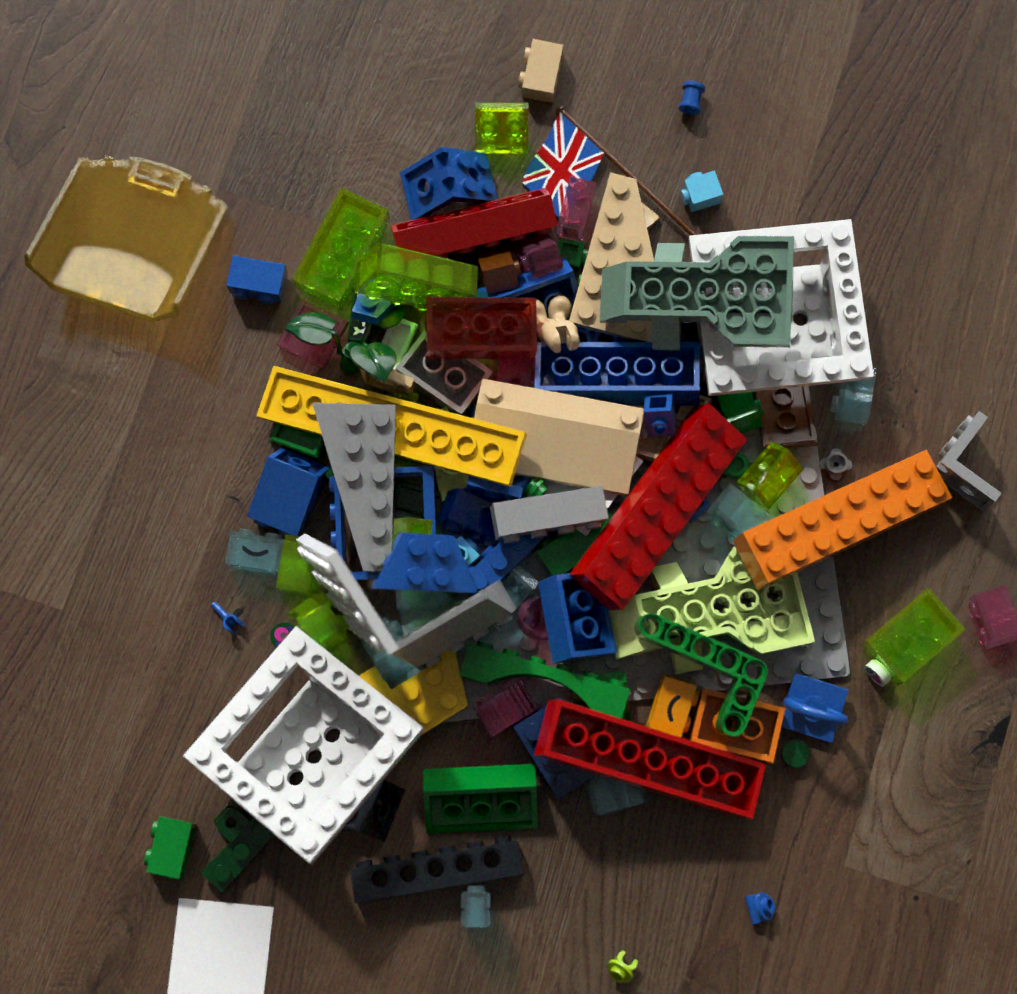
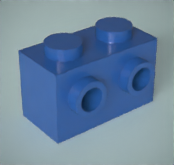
M233 255L226 287L229 293L238 299L247 300L248 297L258 298V301L265 304H274V301L282 303L288 271L285 264Z

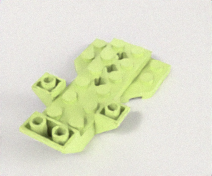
M735 546L713 579L688 584L677 562L655 566L651 571L655 591L634 595L624 610H609L617 653H614L615 660L662 649L642 640L635 633L634 625L636 620L649 613L660 615L710 638L729 635L759 655L815 642L798 573L758 591ZM769 589H771L772 593H777L778 595L774 600L775 602L767 597ZM742 595H745L746 599H751L752 603L748 607L745 604H741ZM716 601H718L720 605H725V609L722 610V613H719L718 610L714 609ZM649 619L643 622V629L647 634L652 635L655 631V624ZM672 630L669 634L671 644L678 646L681 641V636L677 631ZM697 642L695 652L700 657H702V642ZM670 652L675 675L703 669L702 665Z

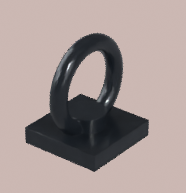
M383 779L361 805L357 819L349 820L341 831H359L385 842L406 789Z

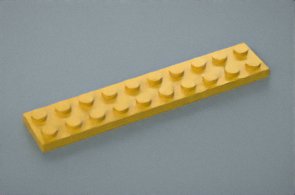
M273 366L257 413L259 419L322 436L312 403L396 405L395 456L470 475L508 487L512 485L527 438L526 432L277 366Z

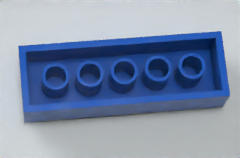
M536 342L534 388L627 406H644L645 394L673 393L675 406H699L700 342H681L680 351L653 350L652 342H579V347L576 350L569 351L567 345L562 343L560 353L553 352L543 342Z

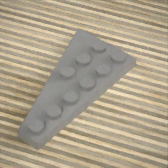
M312 403L363 571H382L384 568L383 563L387 555L392 551L396 405Z

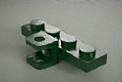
M227 805L214 819L215 826L229 842L201 871V874L221 892L229 886L274 836L272 832L253 816L248 819L239 809L232 805ZM229 817H233V824L226 825V819Z

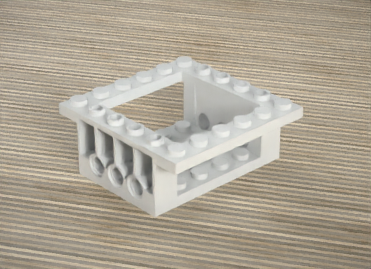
M851 219L689 236L691 262H710L715 256H719L729 247L730 243L737 236H794V252L826 249L821 264L794 267L790 348L734 347L711 322H696L700 342V383H707L708 396L873 379L874 374ZM712 287L706 288V292L702 291L705 297H711L712 294H715ZM734 288V292L729 294L737 298L743 293L740 292V288ZM762 288L761 292H757V294L761 295V298H767V295H771V293H768L767 288ZM798 313L805 315L807 324L803 326L795 324L793 316Z
M296 626L183 756L296 854L306 859L310 864H313L424 732V728ZM300 666L309 681L238 763L235 762L224 751L291 673ZM331 729H338L340 731V737L335 742H328L326 740V734ZM314 750L321 751L322 758L318 763L311 764L308 762L310 752ZM294 772L303 773L304 778L299 785H291L289 782L290 776Z

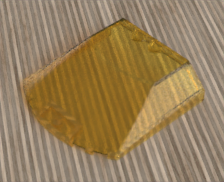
M105 155V159L89 160V157L78 158L24 255L25 265L54 291L152 323L179 315L225 217L227 205L212 195V190L206 185L202 187L194 182L193 177L163 163L137 157H129V160L114 159L113 155Z

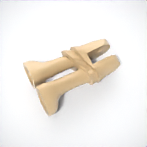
M558 295L552 298L548 305V318L543 303L538 299L529 300L524 304L522 308L524 321L536 329L541 342L548 345L553 352L560 353L562 343L567 345L569 351L576 350L579 347L578 329L573 322L568 320L572 306L567 297Z

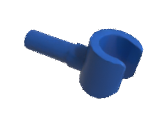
M217 602L211 604V607L222 617L223 627L233 635H237L233 631V626L239 623L244 627V622L234 614L229 615Z

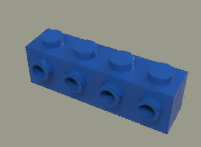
M555 531L547 532L548 536L531 539V535L520 536V541L504 543L502 539L495 548L490 545L480 555L482 560L476 566L473 564L468 566L477 592L498 580L503 583Z

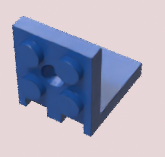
M440 147L400 172L411 220L430 216L452 202L480 204L498 199L487 153ZM426 182H428V190H427V192H425V184H426Z

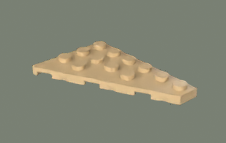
M610 172L569 321L573 322L577 327L630 341L652 342L651 321L600 323L602 269L626 261L654 262L637 181L634 178Z

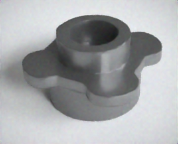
M837 448L832 449L830 455L827 458L821 459L819 463L820 468L826 470L834 481L839 480L841 474L852 468V462ZM837 462L838 467H835L833 463Z

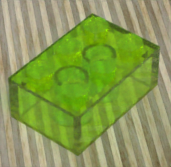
M928 587L861 645L874 660L879 661L887 668L891 674V680L896 686H899L966 629Z

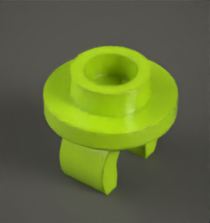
M621 951L615 959L610 960L607 964L609 976L618 983L630 982L633 978L632 971L638 964L637 960H634L630 965L623 963L622 958L626 953L625 951Z

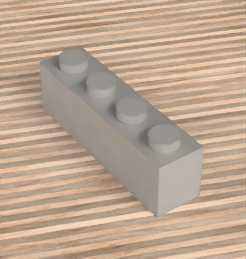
M603 486L493 503L490 507L495 539H503L504 543L520 541V536L531 535V539L548 536L547 532L558 530V534H568L575 532V527L585 526V530L601 528V523L608 519Z

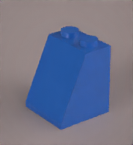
M284 447L278 449L267 457L247 517L254 519V523L263 527L271 526L279 529V533L284 536L298 537L306 528L327 480L324 474L331 466Z

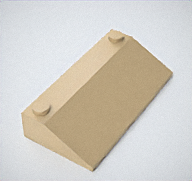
M482 379L474 419L523 431L527 434L515 475L581 488L603 486V492L628 496L644 415L643 408Z

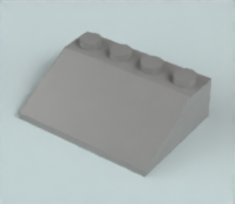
M498 580L404 635L396 642L399 649L391 655L417 668L423 664L430 667L442 659L440 654L447 650L452 654L465 646L463 641L471 636L474 640H477L489 632L487 627L496 623L499 627L511 620V613L517 608L501 581Z

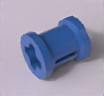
M685 81L682 86L684 94L682 102L678 105V110L689 115H697L701 112L700 100L701 95L705 93L706 87L696 81Z

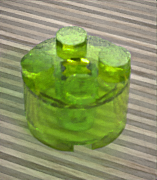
M323 592L319 595L314 593L290 610L287 615L290 620L295 617L298 624L294 627L297 626L325 650L330 651L347 638L346 629L349 626L340 614L335 616L330 609L332 603Z

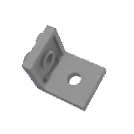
M979 411L974 417L968 415L953 433L957 438L952 436L938 453L941 459L937 463L936 468L945 485L984 512L996 502L1002 493L957 461L958 457L988 418Z

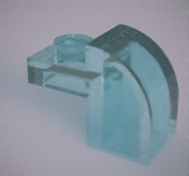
M520 564L513 569L502 584L517 608L511 613V616L527 602L539 585L533 576Z

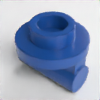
M764 892L745 896L752 924L772 919L775 912V904L771 897Z

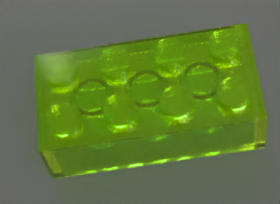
M341 187L292 278L295 289L343 311L390 222L389 209Z
M378 242L357 263L355 293L363 294L369 299H385L395 305L406 304L415 306L418 310H432L439 312L443 316H452L477 296L478 266Z

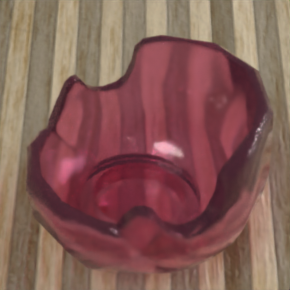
M531 597L519 607L517 616L519 629L528 638L548 640L541 597Z

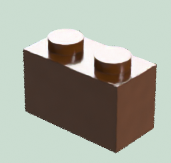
M505 240L500 241L499 245L484 247V245L474 247L478 269L487 295L519 287L517 277L521 276L519 262L516 260L514 249H508Z

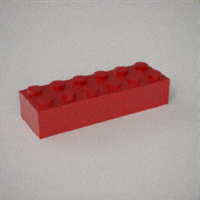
M545 188L390 225L400 264L406 263V266L420 264L423 258L432 257V260L448 257V252L458 250L459 254L471 252L474 250L473 246L484 244V247L496 246L500 244V240L510 238V241L526 238L527 233L535 231L537 235L546 234L552 231L551 227L558 226L551 194Z

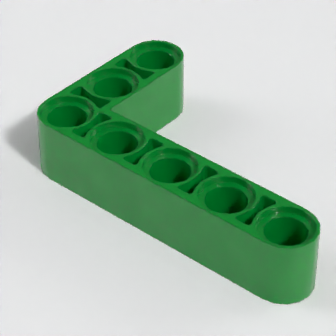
M649 613L639 617L634 625L635 633L639 638L732 679L715 725L718 733L722 736L735 737L741 735L746 729L767 677L768 671L765 663L758 658L660 615ZM646 619L653 621L655 624V631L652 635L647 634L643 629V622ZM672 630L677 631L681 636L678 646L671 644L669 641V634ZM697 642H702L706 646V654L703 657L698 656L695 652ZM723 653H727L732 659V664L729 668H725L721 664L720 659ZM750 664L754 665L757 669L755 679H750L747 676L746 669ZM739 690L745 692L747 696V701L743 706L739 705L736 701V694ZM729 716H732L737 724L732 732L728 731L725 727V720Z

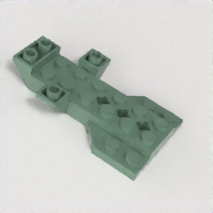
M737 236L730 243L729 247L719 256H715L710 262H685V243H658L654 262L626 261L602 269L600 323L651 321L653 350L680 351L681 321L711 322L734 347L790 348L794 236ZM712 287L715 294H712L711 297H705L702 291L706 292V288ZM734 288H740V292L743 294L739 295L740 297L734 298L729 293L734 292ZM762 288H767L768 293H771V295H767V298H761V295L757 294V292H761Z

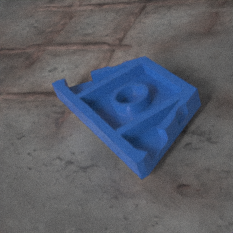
M398 533L392 545L393 549L383 563L384 568L372 584V589L477 593V588L455 536Z

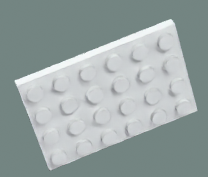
M307 534L297 538L296 541L300 545L296 549L305 563L308 562L310 566L314 567L311 573L318 584L329 590L326 596L334 608L337 607L340 612H343L344 615L340 618L347 629L357 634L360 639L363 638L371 647L374 646L378 652L383 650L390 655L399 648L337 551Z

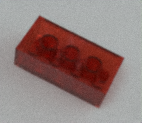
M426 297L425 358H535L537 353L536 298Z

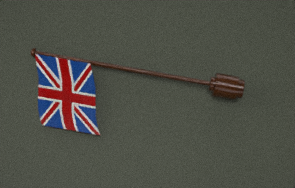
M564 106L556 108L558 116L551 132L530 162L522 184L529 191L545 188L551 194L555 215L566 226L574 206L593 180L605 155L627 177L636 179L638 187L690 236L697 235L565 112Z

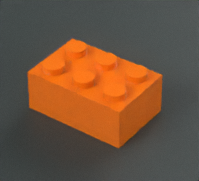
M703 688L700 691L689 740L767 765L772 764L785 708L757 701L744 732L739 736L725 737L718 733L715 723L727 693ZM736 696V701L739 705L743 706L747 698ZM729 716L725 720V727L730 732L734 731L737 725L736 720Z

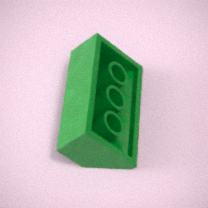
M535 764L423 769L426 834L538 828Z

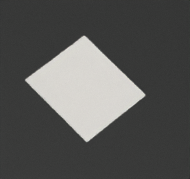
M179 898L167 994H264L274 907Z

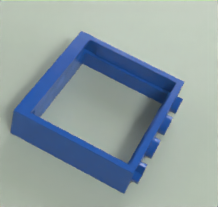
M434 467L394 468V478L423 477L425 534L436 535ZM329 476L330 493H335V504H330V519L336 522V531H331V547L336 548L337 553L347 567L345 509L335 476ZM382 571L350 573L355 580L378 579Z

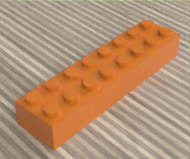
M924 450L744 531L732 542L759 591L942 506L952 496L928 451Z

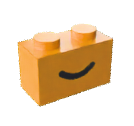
M662 673L646 726L678 737H682L683 732L687 733L691 723V717L688 714L691 706H696L699 697V691L696 690L697 685L693 681Z

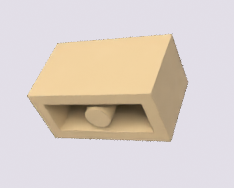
M532 39L531 48L526 47L523 63L527 64L526 72L521 71L518 87L522 88L523 98L553 103L563 57L562 44Z

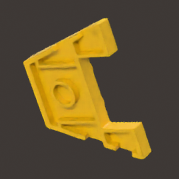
M449 650L440 654L442 658L440 661L425 668L393 689H390L376 665L359 675V677L424 728V732L420 736L468 707L456 653L451 654Z

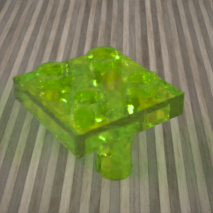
M475 103V151L483 153L528 154V103Z

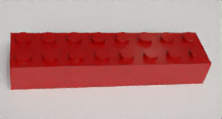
M711 404L694 406L675 431V436L669 439L569 575L608 610H624L747 439Z
M559 699L548 701L534 756L739 819H753L766 767L765 763Z

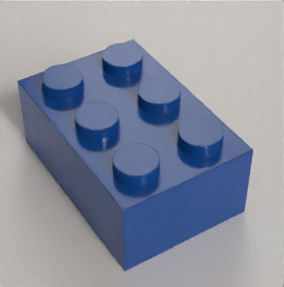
M569 574L554 575L538 582L553 664L599 659L617 653L610 613L603 604Z

